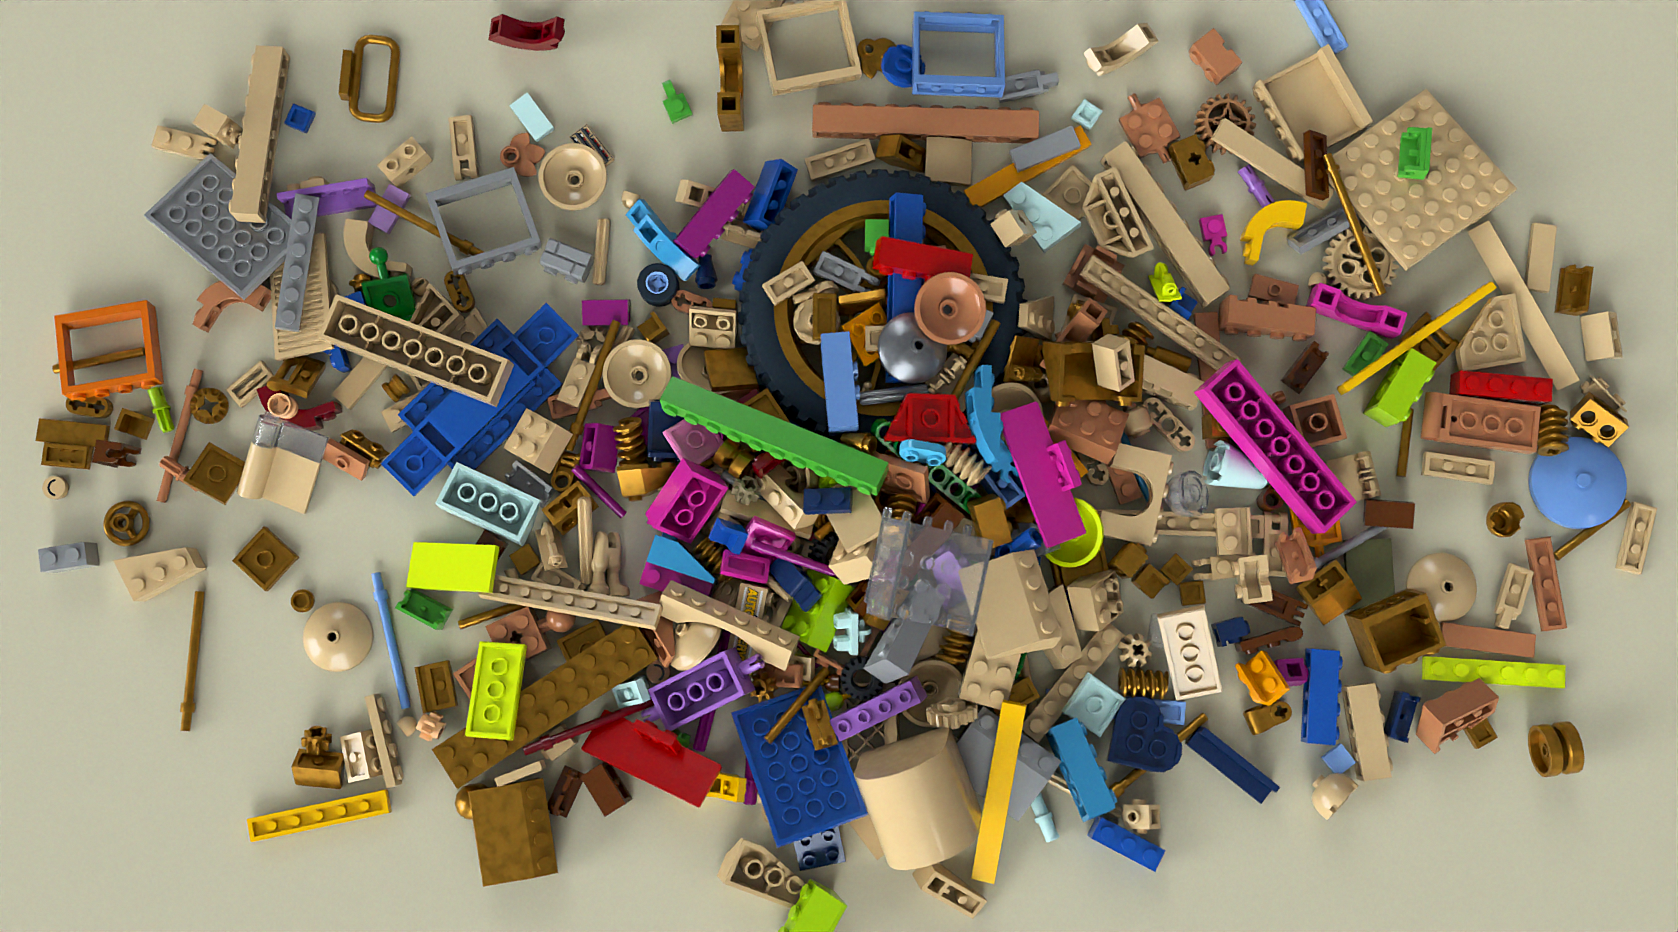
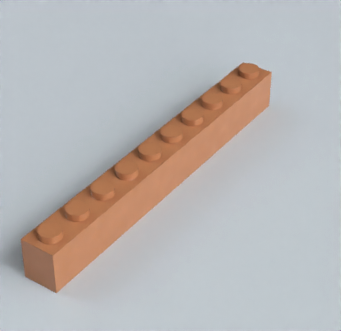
M820 102L818 105H813L812 135L813 138H869L880 140V137L883 135L900 134L913 141H926V137H947L972 142L1026 144L1037 140L1039 137V111L1029 107H1024L1020 110H1011L1009 107L988 109L985 106H978L975 109H966L965 106L944 108L941 105L922 108L916 104L908 105V107H899L897 104L876 106L873 103H866L863 106H854L852 103L831 105L829 102Z

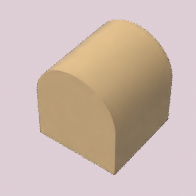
M941 727L861 753L855 770V777L890 867L898 870H911L930 866L960 853L977 839L980 831L982 810L951 728Z

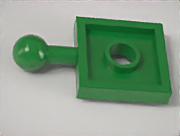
M375 247L370 251L369 258L373 264L377 265L380 279L363 281L361 283L366 304L374 309L410 321L416 310V303L409 275L407 273L389 277L385 264L388 260V253L382 247ZM386 295L394 296L397 301L396 305H387L384 297Z

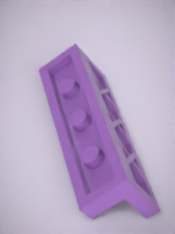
M368 178L277 193L278 200L284 204L285 215L292 219L295 193L319 197L317 217L377 206V204L364 198L367 190L376 194L375 185Z

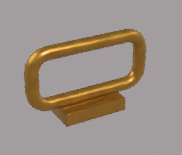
M364 35L356 42L354 53L351 50H343L338 93L341 100L349 101V111L357 120L383 123L393 116L400 47L390 37ZM367 44L386 45L391 49L385 111L381 114L365 113L358 109L363 50Z

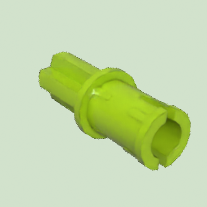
M163 387L149 389L147 392L153 406L152 413L156 414L161 431L163 433L173 431L175 427L169 412L171 406L167 404Z

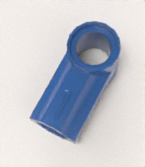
M1030 527L1014 538L1012 542L996 547L995 557L998 558L1010 553L1032 549L1035 551L1042 546V536L1035 528Z

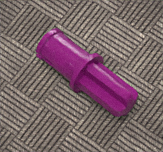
M745 757L744 778L747 779L743 804L755 805L757 803V787Z

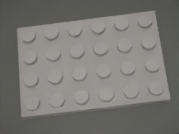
M210 153L149 209L144 216L245 300L285 261L291 219L271 202H268L265 223L238 222L229 211V201L233 197L232 180L236 177V174Z

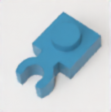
M1000 439V444L1003 445L1002 457L999 461L988 465L992 467L993 472L997 473L1000 470L1002 481L1010 483L1011 481L1007 476L1008 472L1012 471L1015 476H1019L1016 467L1011 466L1010 462L1013 460L1011 453L1003 440Z

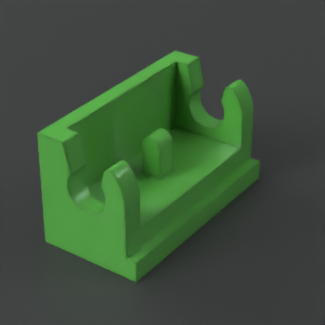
M1409 127L1407 132H1402L1398 177L1420 180L1425 178L1430 167L1432 128Z
M416 589L406 590L404 592L405 598L402 602H398L395 608L435 630H442L453 609Z

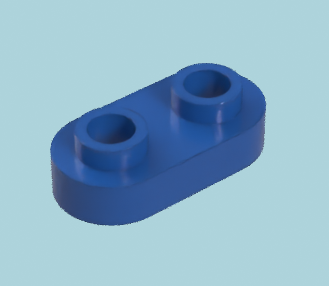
M752 248L748 252L744 251L740 261L743 264L740 272L736 271L733 277L732 284L735 285L734 290L740 292L743 282H746L742 276L744 269L748 268L749 262L752 261L750 259L753 251Z

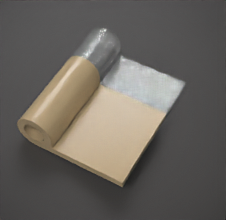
M271 412L260 414L238 485L237 494L248 499L264 498L305 514L329 437L280 419Z

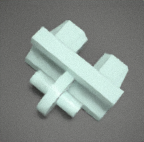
M846 607L845 612L834 614V627L836 629L845 628V635L834 636V648L838 651H848L851 655H858V642H865V635L872 633V627L865 625V621L862 618H858V613L853 612L852 607Z

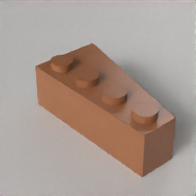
M1229 295L1219 304V331H1224L1226 335H1238V332L1247 333L1248 337L1270 335V339L1277 340L1284 339V337H1293V341L1304 342L1315 333L1316 308L1295 304H1285L1284 307H1280V303L1276 301H1266L1259 304L1256 298L1247 297L1246 299L1237 300V295Z

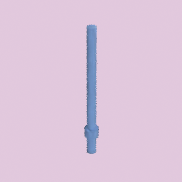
M381 572L371 574L375 589L373 596L379 607L401 709L409 708L411 705L387 599H389L387 589L384 590Z

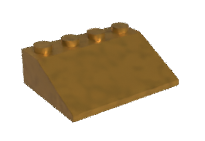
M538 777L508 783L500 787L493 786L468 791L483 887L558 873L543 778Z

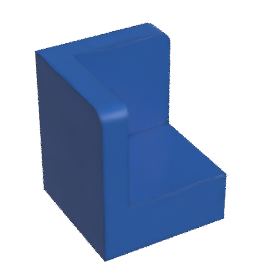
M1182 286L1179 289L1182 299L1171 301L1168 307L1188 320L1192 315L1191 312L1197 305V301L1185 294L1186 288Z
M717 517L709 539L726 545L731 553L740 555L749 533L742 525Z

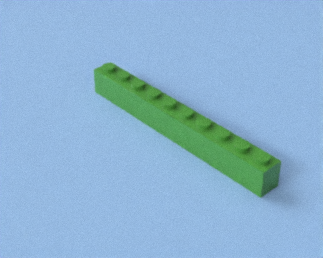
M674 376L671 377L660 398L663 411L670 416L678 415L690 424L697 425L698 423L703 425L712 433L718 434L720 432L727 435L732 441L745 442L754 450H764L769 452L774 458L780 460L784 458L792 461V464L799 468L806 467L821 477L829 476L834 478L837 483L843 486L851 485L856 487L863 494L877 496L888 474V462Z

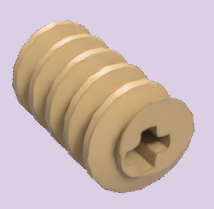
M947 443L944 446L946 448L947 460L945 466L947 468L954 466L952 471L954 474L961 472L960 479L962 481L968 478L967 485L969 487L978 484L992 468L988 466L983 469L984 460L976 463V453L969 457V447L962 451L963 443Z

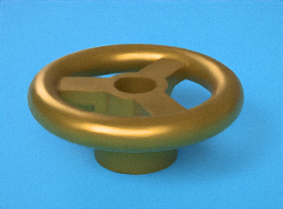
M122 501L113 505L107 511L103 522L106 536L110 541L119 546H132L139 543L146 536L150 525L147 511L143 506L134 501ZM122 508H131L128 514L118 513L114 515ZM139 513L142 518V528L137 534L133 526L134 519ZM124 520L127 522L125 527L123 526ZM111 527L118 532H127L130 539L118 538L113 533Z

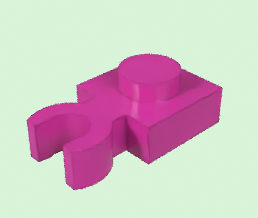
M1223 214L1200 218L1199 225L1203 242L1210 241L1211 244L1208 248L1209 255H1215V246L1220 247L1221 253L1225 254L1227 252V245L1222 241V238L1227 237Z

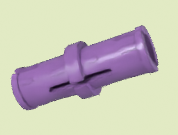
M1250 164L1238 171V174H1240L1249 187L1248 192L1250 194L1253 193L1261 208L1275 202L1264 186V180H1260Z

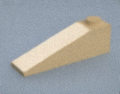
M743 838L726 853L717 877L723 884L790 909L793 905H796L800 898V891L806 884L765 847Z

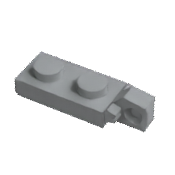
M1038 69L1005 77V88L1002 98H999V103L1048 92L1049 87L1058 85L1059 78L1057 72L1045 75L1044 71H1039Z

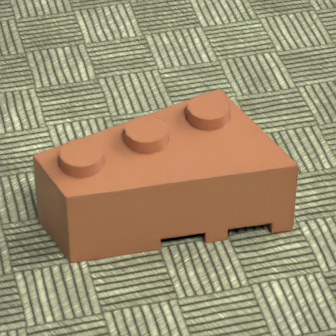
M1480 678L1472 682H1466L1454 691H1447L1441 697L1429 700L1422 706L1416 736L1436 754L1441 750L1439 746L1449 738L1452 741L1459 738L1456 733L1466 726L1470 729L1493 714L1499 696Z

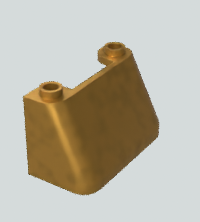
M1043 341L1042 352L1051 401L1056 402V406H1070V402H1075V400H1115L1121 406H1132V402H1142L1145 345L1130 343L1135 382L1118 392L1099 386L1097 383L1092 343L1094 342Z

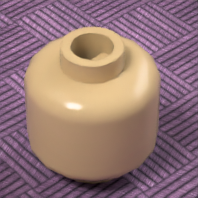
M1133 403L1132 406L1123 408V411L1129 414L1124 428V433L1127 436H1133L1135 439L1150 432L1149 428L1152 427L1153 421L1145 406L1137 407Z

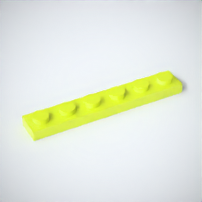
M1422 656V680L1472 682L1480 678L1485 684L1565 688L1566 665Z

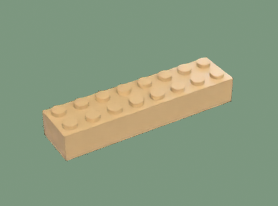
M337 294L318 335L320 339L327 343L497 407L514 367V364L506 358Z

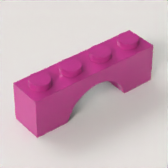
M1318 283L1311 289L1306 304L1308 307L1316 308L1317 314L1366 331H1371L1389 339H1393L1401 334L1407 312L1386 305L1377 306L1358 302L1344 295L1342 290L1323 283Z

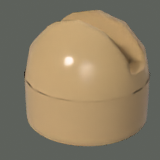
M623 191L621 197L622 204L626 208H632L641 195Z
M1320 272L1313 273L1309 278L1308 288L1312 289L1318 283L1327 285L1325 274H1320Z
M422 277L414 279L411 283L412 291L417 296L423 297L429 282ZM423 281L424 283L415 290V287Z
M403 717L397 722L407 737L416 730L417 722L413 717Z

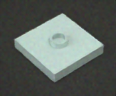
M1087 672L1062 709V712L1072 719L1077 717L1079 723L1083 722L1085 728L1101 737L1126 698Z

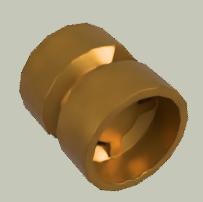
M728 438L715 453L713 462L722 469L728 468L730 475L742 480L744 475H747L752 469L756 456L747 449L741 450L742 446L739 443Z

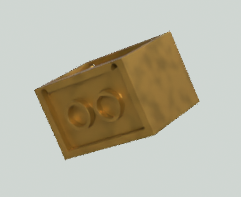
M1407 588L1344 615L1364 666L1384 674L1395 671L1397 669L1396 666L1401 664L1415 663L1418 661V657L1425 654L1427 656L1434 655L1440 652L1439 648L1447 646L1425 592Z

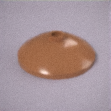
M947 272L938 274L923 284L915 299L914 312L916 321L926 336L935 342L953 345L969 340L979 331L985 319L986 303L981 289L972 279L963 274ZM945 305L951 309L949 314H945L943 311Z

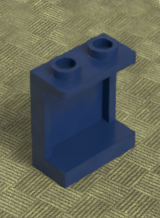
M649 399L647 455L652 457V461H666V458H675V461L680 462L663 432L684 418L678 415L670 416L665 413L658 399Z

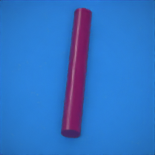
M578 464L571 470L620 519L625 516L627 512Z

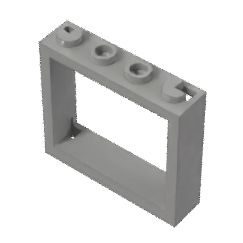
M514 167L426 193L454 276L465 273L468 275L472 273V270L480 267L481 269H487L499 261L510 262L515 260L516 256L522 254L532 255V252L541 249V241ZM512 184L531 238L457 261L438 207Z

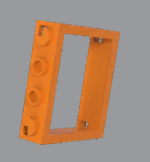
M143 300L54 316L62 395L72 401H85L86 397L95 396L102 398L110 396V393H131L133 389H151L155 385L164 384L156 308L149 301ZM142 318L148 373L75 385L70 330Z

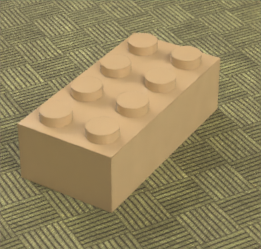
M976 626V633L972 640L958 696L959 699L1001 710L1003 700L1009 699L1021 654L987 659Z

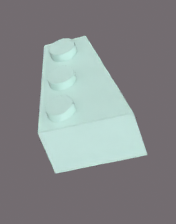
M1020 182L1003 195L1004 200L1011 209L1023 210L1037 231L1032 237L1044 253L1081 227L1079 220L1023 182Z

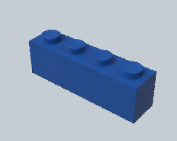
M1305 648L1304 665L1308 668V681L1303 685L1301 742L1336 745V740L1339 739V727L1336 726L1337 717H1339L1341 710L1340 703H1338V693L1341 692L1342 687L1341 680L1339 679V670L1342 669L1343 659L1340 656V651Z

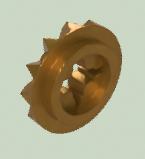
M203 388L197 391L189 402L190 412L196 420L204 424L220 422L227 415L229 409L226 396L215 388ZM205 397L209 402L219 403L212 407V414L209 410H200L206 404Z

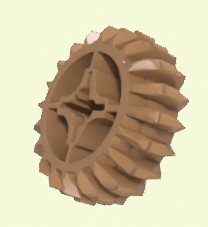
M1229 93L1225 94L1224 98L1220 94L1216 95L1215 100L1212 97L1208 98L1207 104L1203 103L1200 106L1201 110L1196 113L1198 119L1194 121V125L1198 128H1196L1195 134H1201L1199 139L1206 141V149L1209 146L1213 147L1212 153L1220 149L1221 155H1224L1227 151L1226 148L1211 139L1214 134L1211 130L1215 131L1220 121L1224 118L1250 135L1254 136L1255 134L1252 131L1256 127V123L1252 122L1255 119V115L1249 114L1252 106L1245 108L1246 100L1238 102V95H1235L1233 99H1230ZM1222 109L1220 116L1213 119L1209 118L1211 112Z

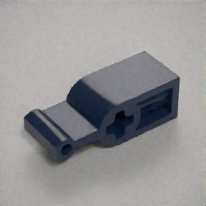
M777 558L770 565L769 571L782 588L796 600L803 611L808 612L823 596L814 586L811 577L802 566Z

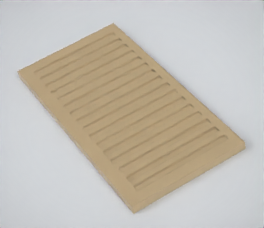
M320 233L315 234L313 238L299 332L275 329L285 261L270 275L276 361L334 349L333 344L327 343L318 337L331 307L326 234Z

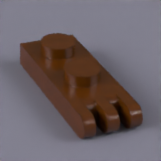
M1271 589L1273 601L1246 604L1300 627L1302 622L1293 619L1295 615L1304 618L1305 613L1298 611L1297 608L1300 607L1305 610L1308 608L1307 604Z

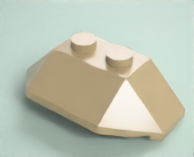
M1116 166L1095 175L1082 210L1099 246L1110 252L1130 258L1153 250L1154 246Z

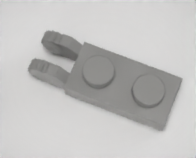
M825 251L822 252L813 270V274L828 281H833L835 284L854 293L870 291L859 286L861 279L873 286H879L881 282L879 279L865 273V270Z

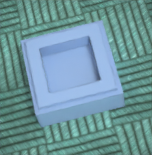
M1338 743L1321 757L1333 773L1342 774L1356 763L1341 743Z

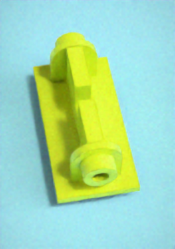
M1161 262L1157 263L1154 267V275H1148V278L1158 301L1171 302L1182 299L1171 273H1168L1167 265Z

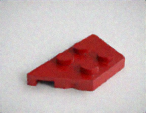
M907 393L884 437V441L903 442L913 439L933 443L974 444L976 443V438L974 435L972 436L969 430L968 421L964 413L961 412L960 404L955 395Z

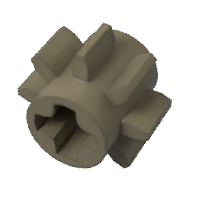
M744 475L742 480L735 479L731 494L735 495L737 503L748 506L751 500L757 502L762 487L758 486L756 478Z

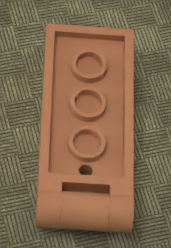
M1426 392L1420 438L1515 453H1536L1541 407L1439 392Z

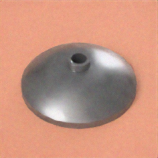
M909 312L894 317L884 326L878 340V354L883 367L892 377L904 383L917 384L930 380L942 369L947 357V345L935 342L926 336L916 321L915 312ZM915 342L920 343V350L915 348Z

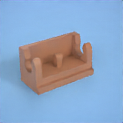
M1301 527L1295 528L1290 536H1286L1285 532H1282L1279 535L1278 541L1275 542L1290 584L1312 580L1317 568Z

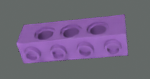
M915 676L837 714L829 722L839 741H842L921 703L928 696L918 677Z

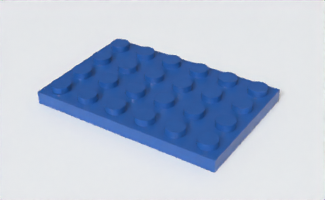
M820 685L803 706L808 705V701L811 699L824 700L829 717L832 719L831 711ZM806 687L731 712L777 848L868 815L842 741H839L836 735L837 745L815 751L802 707L771 744L764 739L766 734Z

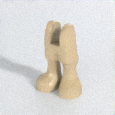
M603 531L596 532L591 562L593 579L588 592L615 597L630 596L629 587L619 582V571L621 568V541L619 533L610 532L607 535ZM605 571L607 572L606 583H605Z

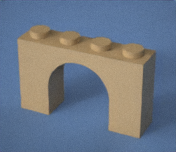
M1119 443L1117 452L1110 460L1108 467L1132 472L1140 476L1147 485L1149 498L1145 508L1135 516H1123L1107 511H1098L1103 523L1104 537L1134 544L1138 542L1145 547H1150L1152 543H1156L1158 537V529H1156L1157 520H1161L1164 510L1161 507L1162 498L1167 496L1169 485L1166 484L1167 475H1171L1174 462L1171 461L1172 455Z

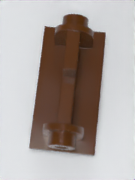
M566 765L564 766L547 803L548 810H550L552 815H560L567 818L583 783L581 776L584 773Z

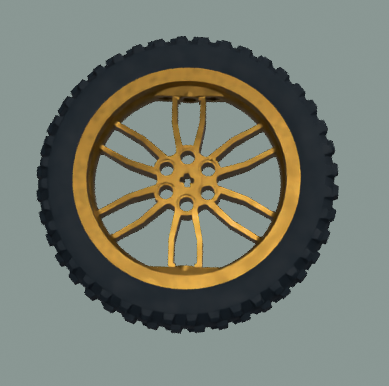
M872 169L871 174H867L865 170L850 173L848 178L841 175L828 179V185L822 182L808 190L809 194L807 196L803 193L798 198L796 197L790 202L791 208L785 207L774 218L776 223H771L760 235L762 242L758 241L756 247L753 248L750 255L752 261L749 262L748 268L744 269L742 276L746 282H743L742 290L739 293V301L743 303L741 304V311L738 312V322L740 325H743V334L740 335L742 346H747L748 355L746 360L748 366H754L758 386H764L765 389L768 388L788 420L792 418L800 424L799 427L840 443L841 436L829 437L824 378L810 364L801 348L802 346L810 345V343L797 338L794 329L795 311L793 297L790 296L774 306L762 285L801 261L804 262L807 269H810L815 263L817 264L823 251L830 253L834 248H839L852 265L864 270L858 258L842 240L852 231L865 228V219L889 220V200L895 193L923 195V202L926 203V213L923 217L926 233L922 244L926 238H929L939 246L946 245V249L973 254L971 273L1008 279L1004 304L985 301L986 310L993 312L992 320L998 321L1001 325L976 367L977 369L981 365L992 366V373L994 374L992 388L1004 383V369L1011 353V343L1014 341L1015 336H1023L1026 333L1025 330L1018 327L1020 304L1028 302L1022 296L1025 291L1024 279L1018 276L1020 264L1017 257H1011L1010 252L1012 248L1003 245L990 225L994 220H987L986 212L977 204L971 205L969 197L958 190L954 193L951 190V186L944 182L937 181L933 183L928 176L917 173L913 177L909 171L894 170L893 174L889 173L887 169ZM888 275L882 278L879 286H873L861 279L862 283L859 286L870 291L884 289L888 286ZM837 285L840 289H842V290H843L845 293H847L848 295H850V294H856V293H857V292H855V293H854V292H851V291H849V290H847V289H845V288H843V287ZM885 294L886 308H883V310L887 309V294ZM839 305L836 306L839 316H849V321L854 318L856 313L840 315ZM842 326L839 327L838 332H843ZM976 340L974 343L967 341L966 344L976 350L980 342ZM856 350L852 353V362H856L859 358ZM880 358L876 359L875 369L870 382L872 389L869 391L875 388L880 373ZM858 400L856 402L858 417L857 433H871V426L878 419H885L892 423L902 401L861 405ZM965 409L962 413H964V415H965V417H966V419H967V421H968L967 411H966V409ZM887 425L880 428L879 436L886 435L888 431ZM877 440L876 451L884 454L888 448ZM898 442L897 450H899V445L901 442Z

